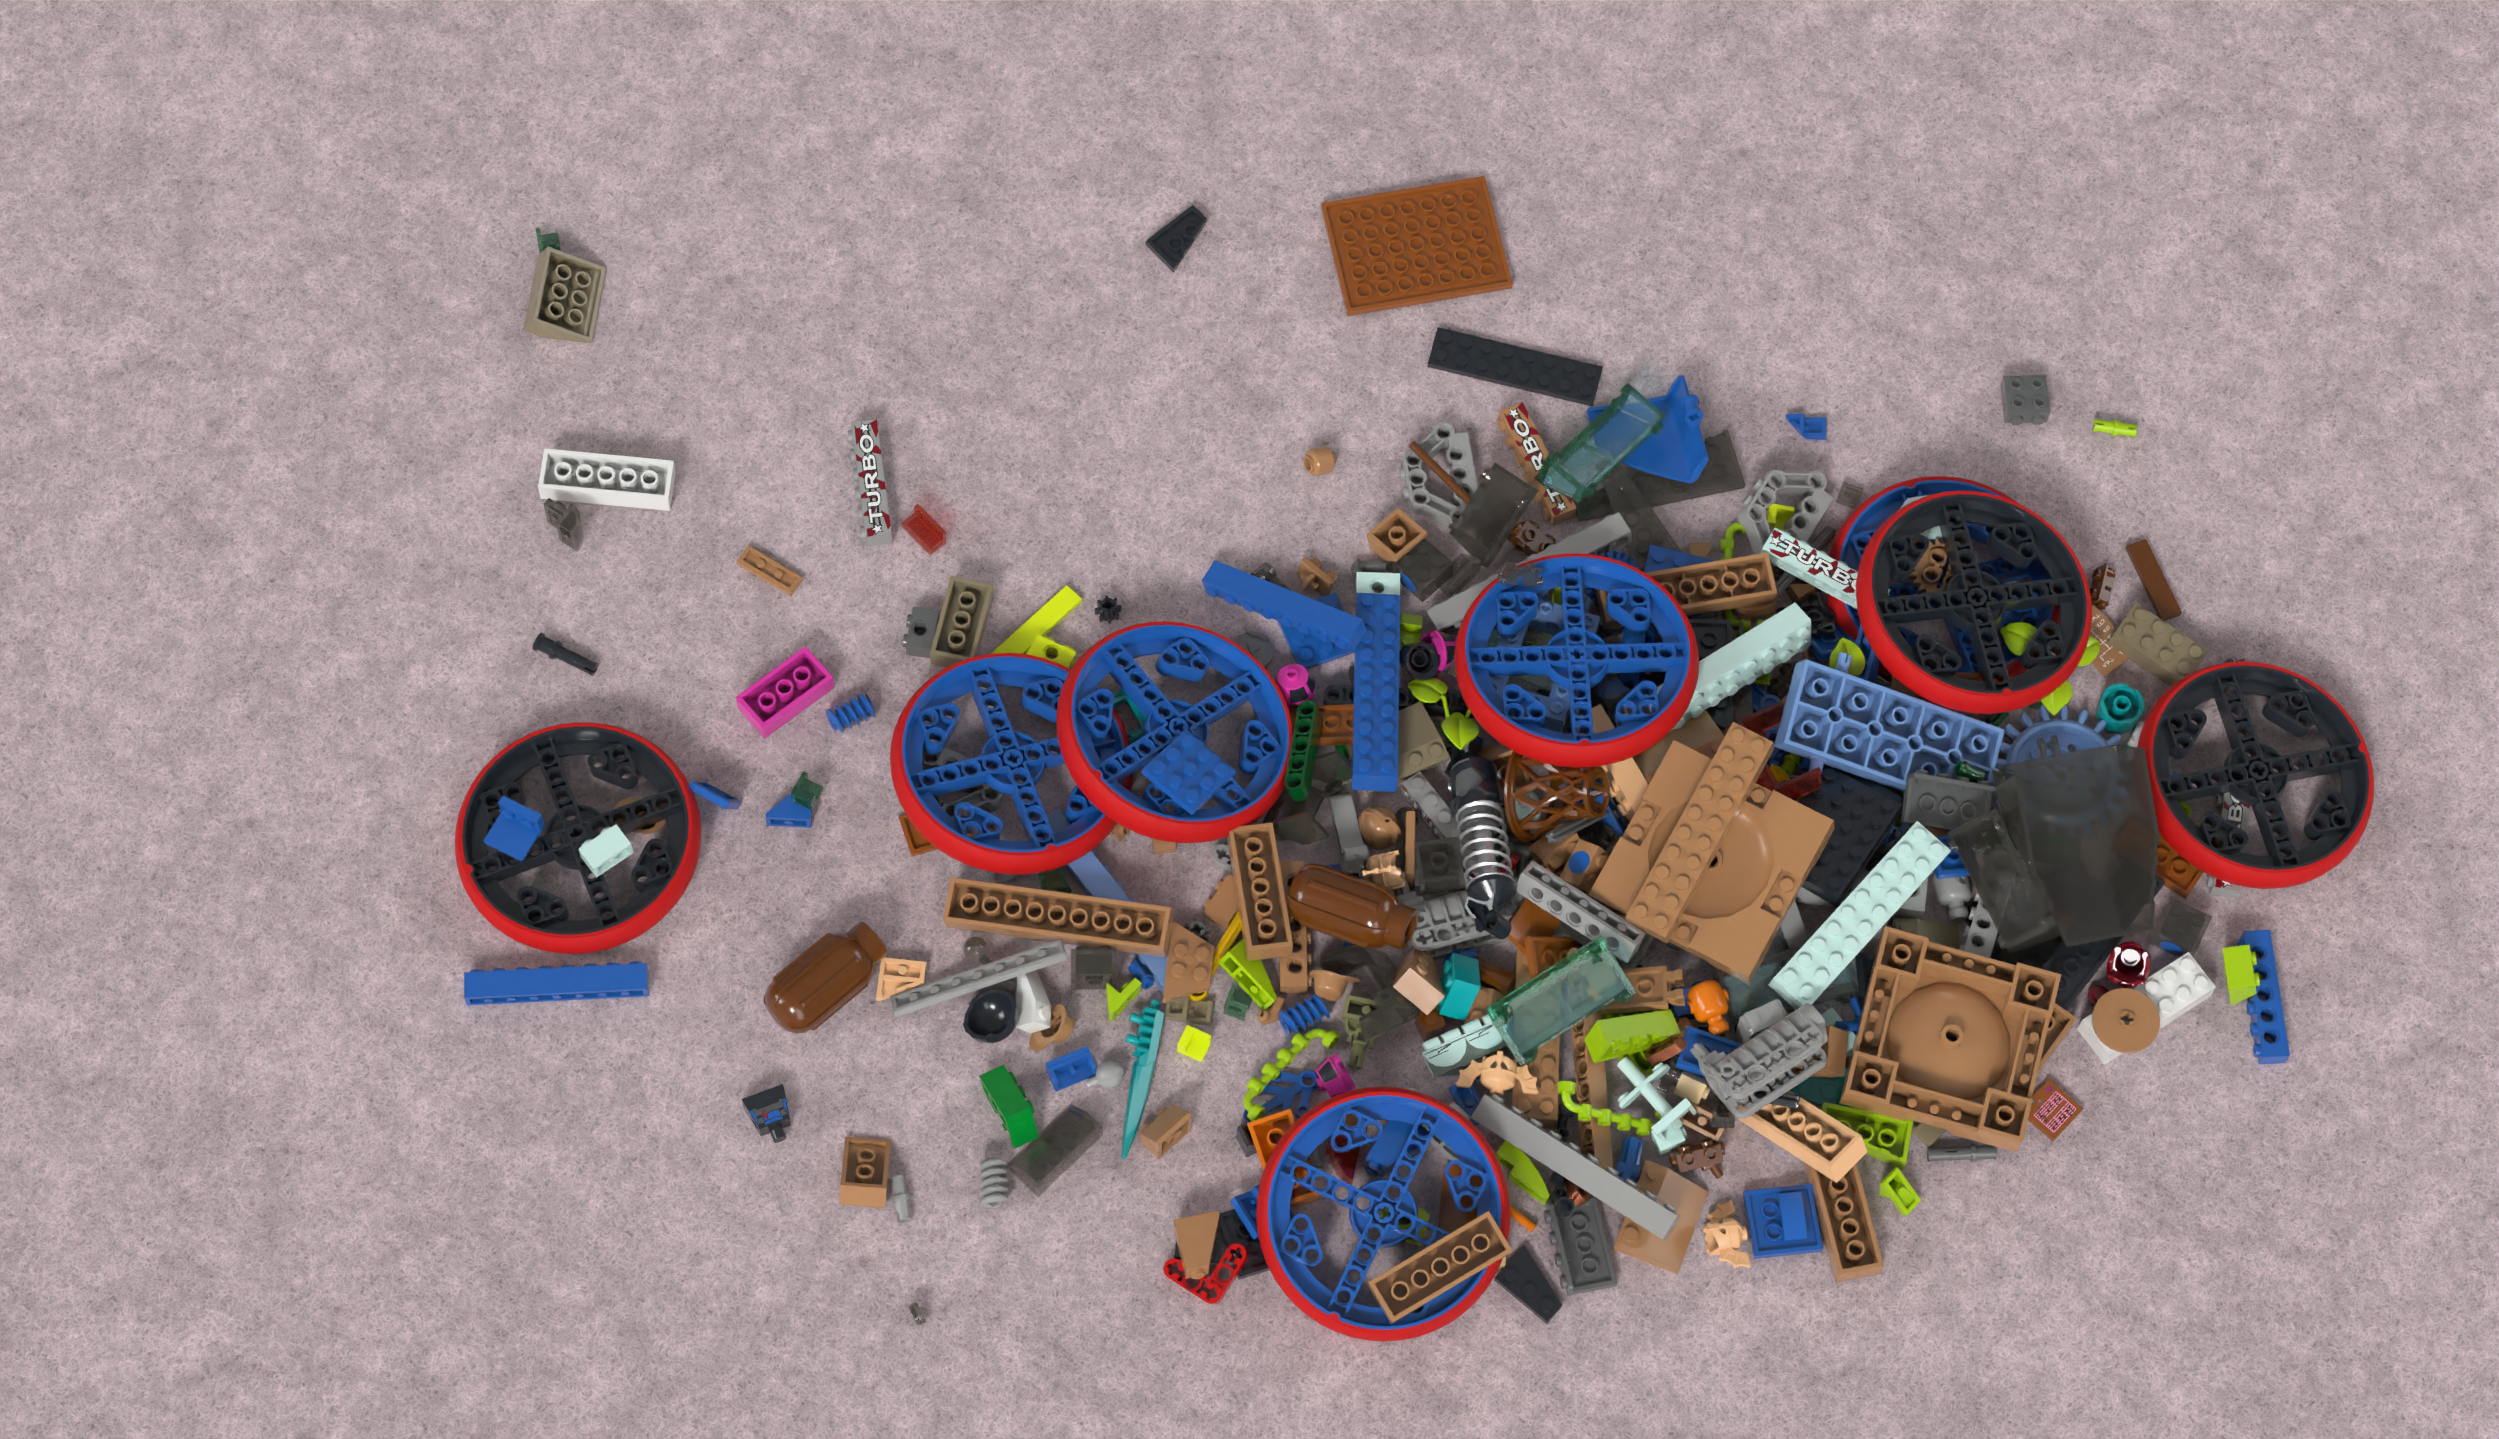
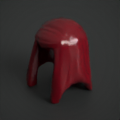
M2134 941L2124 942L2115 946L2108 958L2107 977L2115 984H2120L2123 988H2136L2138 984H2145L2151 970L2150 953Z

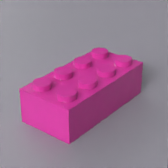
M805 646L736 697L737 708L765 739L834 689L833 677Z

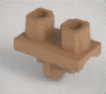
M1306 557L1303 558L1296 572L1299 578L1304 581L1301 588L1306 591L1311 587L1322 596L1328 595L1337 579V574L1332 570L1324 573L1321 570V561L1316 557L1310 560Z

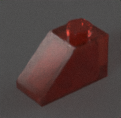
M1337 1136L1334 1140L1336 1146L1340 1148L1347 1145V1139L1344 1136ZM1328 1141L1326 1154L1330 1155L1329 1164L1340 1180L1352 1185L1360 1147L1339 1153L1332 1149L1330 1141Z

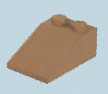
M845 1136L839 1205L885 1208L891 1140Z

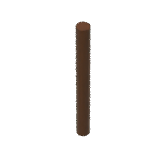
M1415 441L1409 445V448L1467 505L1473 502L1474 499Z

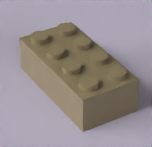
M950 576L930 651L931 664L949 667L957 662L978 656L994 597L993 584Z
M2138 603L2134 604L2108 642L2109 645L2127 655L2131 661L2170 687L2185 676L2195 672L2209 652Z

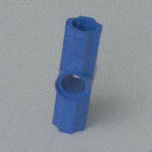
M1625 1137L1621 1157L1616 1166V1170L1620 1172L1619 1177L1625 1181L1629 1178L1636 1183L1640 1171L1639 1162L1644 1144L1638 1138Z

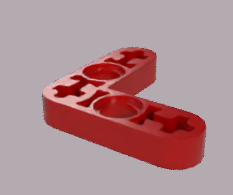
M1241 1244L1230 1245L1209 1279L1205 1276L1200 1278L1199 1285L1195 1288L1188 1286V1279H1186L1185 1275L1182 1282H1180L1179 1280L1182 1276L1177 1273L1170 1274V1265L1175 1266L1177 1263L1179 1264L1177 1268L1184 1272L1182 1261L1175 1258L1167 1260L1163 1266V1272L1169 1279L1209 1304H1218L1224 1298L1246 1263L1248 1251ZM1241 1249L1240 1253L1243 1256L1241 1259L1236 1258L1233 1264L1237 1265L1235 1269L1225 1263L1226 1260L1230 1262L1233 1260V1250L1238 1251ZM1227 1267L1231 1271V1276L1228 1280L1223 1281L1219 1278V1271ZM1205 1281L1208 1282L1205 1285L1208 1289L1214 1290L1216 1288L1217 1298L1212 1297L1209 1300L1210 1295L1203 1290L1201 1294L1198 1293L1203 1288Z

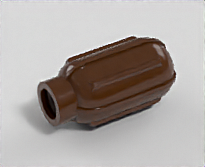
M1315 863L1306 864L1300 868L1291 883L1287 897L1290 913L1302 926L1363 948L1377 949L1389 945L1405 950L1412 940L1418 923L1419 911L1401 904L1391 888L1330 866Z
M862 921L847 933H826L773 977L764 994V1004L772 1018L784 1030L795 1034L816 1030L868 986V981L871 979L874 971V965L888 954L887 949L879 936Z

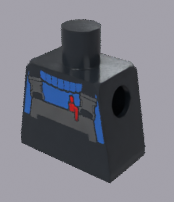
M783 1084L742 1099L744 1110L760 1136L770 1133L774 1143L781 1142L787 1138L783 1128L790 1126L791 1122Z

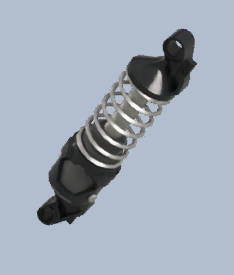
M1477 735L1462 750L1452 743L1451 761L1445 770V774L1450 778L1448 789L1449 792H1452L1453 796L1450 799L1451 812L1459 823L1457 825V830L1461 833L1459 843L1463 845L1461 855L1465 857L1463 860V867L1466 869L1464 876L1468 881L1466 885L1467 900L1465 908L1469 915L1475 919L1476 931L1480 933L1487 931L1502 940L1508 937L1512 926L1499 913L1504 905L1514 898L1516 886L1514 874L1511 870L1512 860L1509 858L1510 848L1507 846L1508 836L1505 834L1504 790L1499 784V779H1502L1501 772L1497 771V766L1493 761L1475 756L1483 745L1482 738ZM1498 832L1500 833V836L1497 839L1493 838L1495 835L1498 834ZM1467 836L1469 839L1472 840L1465 843L1463 837ZM1499 843L1502 845V848L1499 851L1494 850V844ZM1466 848L1476 849L1475 852L1469 855L1465 853ZM1501 855L1504 857V860L1501 863L1496 862V856ZM1468 859L1478 861L1477 864L1471 867L1467 866ZM1502 867L1506 871L1505 873L1497 872V869ZM1470 871L1480 873V875L1473 879L1469 878Z

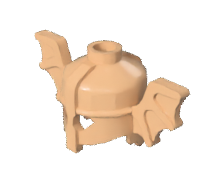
M1399 850L1369 857L1366 865L1367 869L1362 871L1364 879L1386 886L1392 890L1406 887L1405 872H1402L1401 868L1395 866L1396 855H1399Z
M1497 1051V1055L1488 1058L1483 1056L1482 1063L1471 1060L1468 1068L1459 1071L1460 1077L1456 1083V1087L1471 1088L1474 1080L1481 1075L1480 1082L1490 1090V1095L1494 1093L1498 1096H1503L1504 1091L1514 1087L1515 1079H1517L1521 1084L1523 1093L1538 1094L1536 1088L1537 1077L1529 1073L1528 1065L1518 1067L1517 1059L1512 1061L1503 1055V1051Z
M1729 1200L1726 1204H1717L1716 1210L1711 1214H1707V1219L1710 1222L1706 1223V1226L1703 1227V1232L1706 1233L1704 1236L1707 1242L1706 1252H1709V1256L1720 1255L1719 1261L1730 1262L1734 1268L1738 1266L1750 1268L1751 1263L1748 1253L1738 1252L1742 1241L1747 1240L1746 1227L1741 1226L1738 1221L1731 1218V1216L1735 1215L1732 1200Z

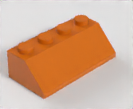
M1291 1109L1247 1123L1263 1172L1273 1149L1295 1122ZM1307 1158V1160L1305 1161V1163H1307V1164L1310 1165L1309 1160H1308V1158ZM1303 1167L1295 1168L1294 1176L1297 1179L1306 1177L1307 1172ZM1295 1183L1292 1190L1290 1208L1320 1200V1195Z

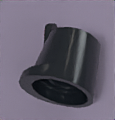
M1425 642L1409 643L1404 645L1399 651L1401 667L1408 671L1415 679L1428 680L1438 671V654L1432 645Z

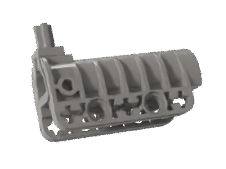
M1514 877L1515 886H1516V884H1517V882H1518V879H1517L1516 877ZM1407 880L1405 883L1406 887L1396 889L1397 897L1401 904L1419 911L1416 930L1407 946L1409 952L1414 947L1425 952L1432 950L1433 955H1431V958L1438 960L1445 958L1453 951L1452 944H1455V949L1470 950L1509 941L1507 937L1501 940L1493 935L1486 941L1479 938L1490 933L1487 931L1481 933L1476 931L1475 919L1469 915L1465 908L1467 890L1424 901L1422 896L1417 897L1416 891L1410 892ZM1516 892L1514 898L1504 905L1499 914L1509 921L1524 896ZM1470 940V941L1467 942L1466 946H1463L1462 943H1459V942H1463V941ZM1448 946L1447 951L1440 952L1437 950V948Z
M1806 1003L1728 1055L1724 1052L1718 1054L1715 1050L1709 1053L1701 1043H1695L1693 1045L1694 1048L1690 1049V1052L1697 1058L1700 1072L1705 1076L1707 1083L1717 1097L1734 1116L1744 1119L1826 1066V1053L1821 1048L1828 1041L1825 1020L1811 1004ZM1812 1057H1820V1061L1813 1060ZM1795 1067H1802L1804 1069L1800 1074L1792 1073V1069ZM1775 1081L1783 1082V1085H1776ZM1758 1091H1765L1767 1093L1762 1099L1754 1096ZM1738 1106H1746V1110L1738 1109Z

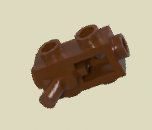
M1531 520L1516 523L1511 530L1512 533H1509L1507 536V540L1513 543L1518 551L1525 553L1528 557L1542 552L1549 545L1556 542L1553 536L1549 534L1544 535L1539 530L1540 526Z
M1703 1139L1697 1145H1679L1678 1149L1672 1150V1153L1669 1154L1671 1166L1675 1167L1680 1173L1701 1168L1702 1171L1710 1169L1716 1179L1724 1174L1717 1165L1724 1162L1723 1155L1726 1154L1722 1141L1717 1142L1713 1139Z

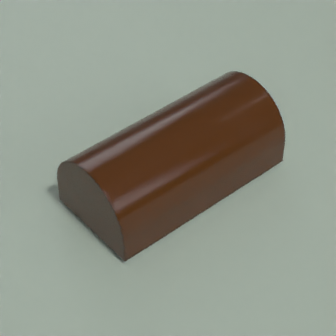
M1477 957L1480 984L1509 997L1515 990L1516 975Z

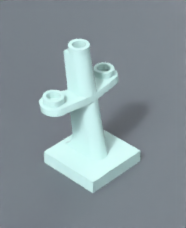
M1625 1057L1618 1063L1617 1066L1636 1087L1630 1094L1626 1092L1617 1100L1620 1103L1619 1107L1621 1109L1626 1108L1642 1094L1662 1117L1661 1120L1651 1127L1662 1142L1666 1140L1662 1134L1669 1127L1673 1126L1675 1130H1678L1683 1125L1680 1121L1683 1115L1688 1111L1693 1116L1697 1113L1687 1098L1675 1108H1672L1652 1085L1669 1071L1670 1067L1667 1064L1659 1063L1653 1068V1074L1646 1078L1628 1057Z

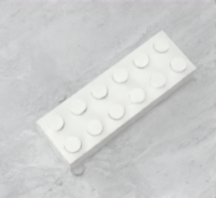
M544 448L538 484L540 499L670 511L676 474L675 464L672 460Z
M2188 952L2148 977L2145 984H2138L2136 988L2131 989L2143 993L2154 1003L2160 1016L2161 1029L2209 998L2216 986ZM2092 1014L2081 1021L2077 1030L2104 1065L2122 1054L2110 1049L2099 1040L2092 1026ZM2126 1016L2123 1017L2122 1020L2125 1022V1025H2128L2130 1021H2128Z

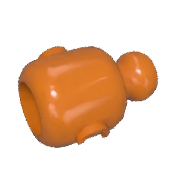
M1707 980L1691 987L1687 992L1688 1001H1686L1690 1006V1013L1694 1014L1697 1021L1701 1023L1708 1022L1709 1033L1717 1036L1727 1033L1729 1031V1024L1723 1019V1015L1728 1011L1727 1001H1729V996L1726 989H1722L1716 980Z

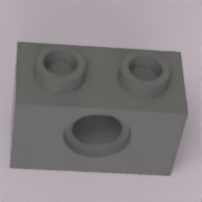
M913 607L912 615L908 614L906 627H909V631L903 637L902 646L906 647V655L930 658V651L939 621V610ZM919 630H923L926 632L922 635L916 634V632Z

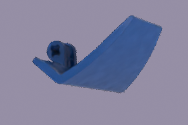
M1679 375L1670 386L1667 394L1629 403L1588 408L1586 414L1597 453L1657 476L1690 484L1695 482L1706 466L1709 457L1699 427L1704 414L1699 408L1700 401L1698 396L1690 395L1685 376Z

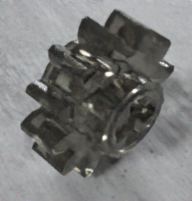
M1678 1054L1673 1056L1670 1062L1667 1060L1663 1061L1664 1065L1667 1064L1670 1069L1659 1078L1661 1081L1657 1089L1666 1094L1671 1085L1677 1086L1684 1071L1675 1067Z

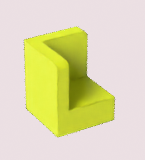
M1772 504L1768 507L1766 519L1771 532H1773L1774 528L1784 530L1785 521L1794 515V507Z
M1187 1025L1177 1044V1052L1202 1062L1211 1045L1212 1036Z

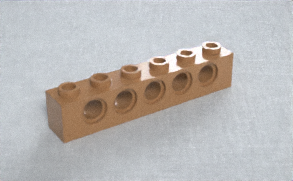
M1279 861L1289 924H1295L1300 927L1298 930H1291L1293 945L1300 947V950L1292 951V956L1279 957L1280 994H1307V987L1312 986V977L1310 973H1307V966H1311V952H1307V945L1311 944V932L1306 931V927L1302 926L1292 916L1287 903L1290 889L1288 885L1292 883L1300 868L1305 866V861ZM1297 966L1301 971L1292 972L1290 968Z

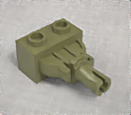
M1346 995L1342 1022H1345V1030L1348 1034L1346 1043L1348 1045H1351L1354 1036L1348 1067L1354 1068L1356 1058H1358L1356 1069L1361 1070L1368 1040H1370L1369 1049H1373L1374 1041L1380 1037L1383 1030L1387 1031L1391 1013L1390 1003Z

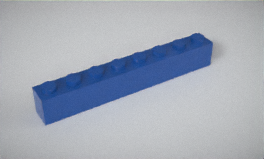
M1215 560L1202 579L1205 592L1209 596H1217L1231 605L1237 604L1249 612H1257L1266 619L1277 620L1286 627L1292 626L1297 628L1303 634H1312L1323 642H1332L1341 649L1347 648L1354 651L1367 631L1363 619Z
M633 961L629 964L611 962L600 966L589 963L580 967L563 965L560 968L540 966L538 969L518 967L515 970L496 968L493 971L473 969L470 972H464V999L467 1006L649 996L647 963Z

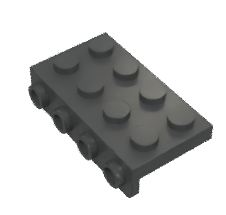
M1915 770V773L1907 774L1901 823L1914 825L1918 821L1924 827L1967 833L1981 837L1987 836L1992 792H1996L1997 787L1990 786V782L1987 781L1971 783L1970 779L1965 777H1957L1954 780L1949 779L1947 774L1936 773V776L1928 775L1929 771Z
M1596 1197L1590 1198L1581 1207L1574 1205V1210L1567 1217L1557 1215L1554 1211L1553 1203H1548L1544 1211V1219L1546 1224H1550L1552 1232H1549L1551 1246L1555 1245L1557 1253L1554 1254L1556 1267L1561 1269L1562 1275L1559 1276L1562 1289H1566L1567 1296L1616 1287L1617 1280Z

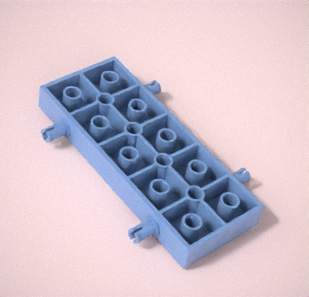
M1838 653L1835 669L1807 659L1796 663L1774 747L1808 758L1811 762L1806 776L1807 780L1812 779V782H1820L1823 765L1825 764L1905 792L1907 774L1915 773V770L1929 771L1928 775L1936 776V773L1947 774L1949 779L1956 780L1958 776L1954 771L1959 761H1967L1970 766L1983 770L1985 775L1982 781L1990 782L1991 785L2004 729L1966 716L1967 712L1951 711L1849 675L1848 670L1852 655L1848 654L1847 656V653Z

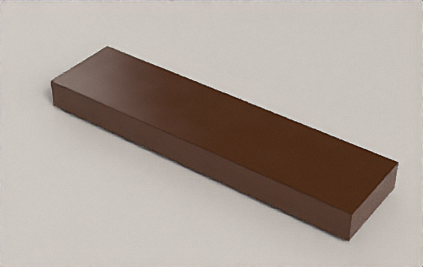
M2147 540L2127 545L2125 549L2158 617L2166 621L2181 616L2182 611Z

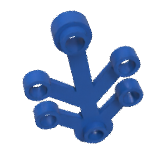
M1281 1070V1078L1271 1080V1082L1279 1084L1285 1081L1295 1085L1285 1088L1267 1084L1262 1093L1256 1096H1260L1263 1093L1276 1096L1262 1105L1266 1109L1264 1114L1266 1115L1281 1104H1283L1282 1111L1291 1109L1293 1097L1302 1092L1300 1105L1296 1108V1116L1300 1118L1302 1116L1298 1112L1300 1109L1309 1111L1310 1094L1319 1087L1316 1079L1319 1077L1311 1070L1303 1071L1299 1075ZM1310 1079L1313 1083L1306 1085L1304 1081ZM1245 1109L1243 1120L1247 1125V1123L1252 1121L1247 1118L1248 1111Z

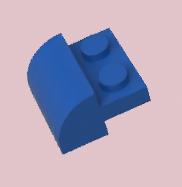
M1260 1184L1249 1192L1235 1196L1230 1201L1253 1239L1259 1238L1256 1211ZM1290 1210V1222H1291V1220H1292L1293 1217H1294V1214H1293L1292 1211Z

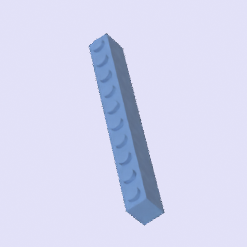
M1058 808L1047 815L1053 834L1059 833L1072 824L1065 817V813L1062 814ZM1094 849L1076 861L1064 866L1087 896L1135 902L1132 897H1127L1123 892L1122 884L1111 877V871L1105 863H1100ZM1132 953L1141 962L1146 971L1153 975L1155 984L1163 992L1167 958Z

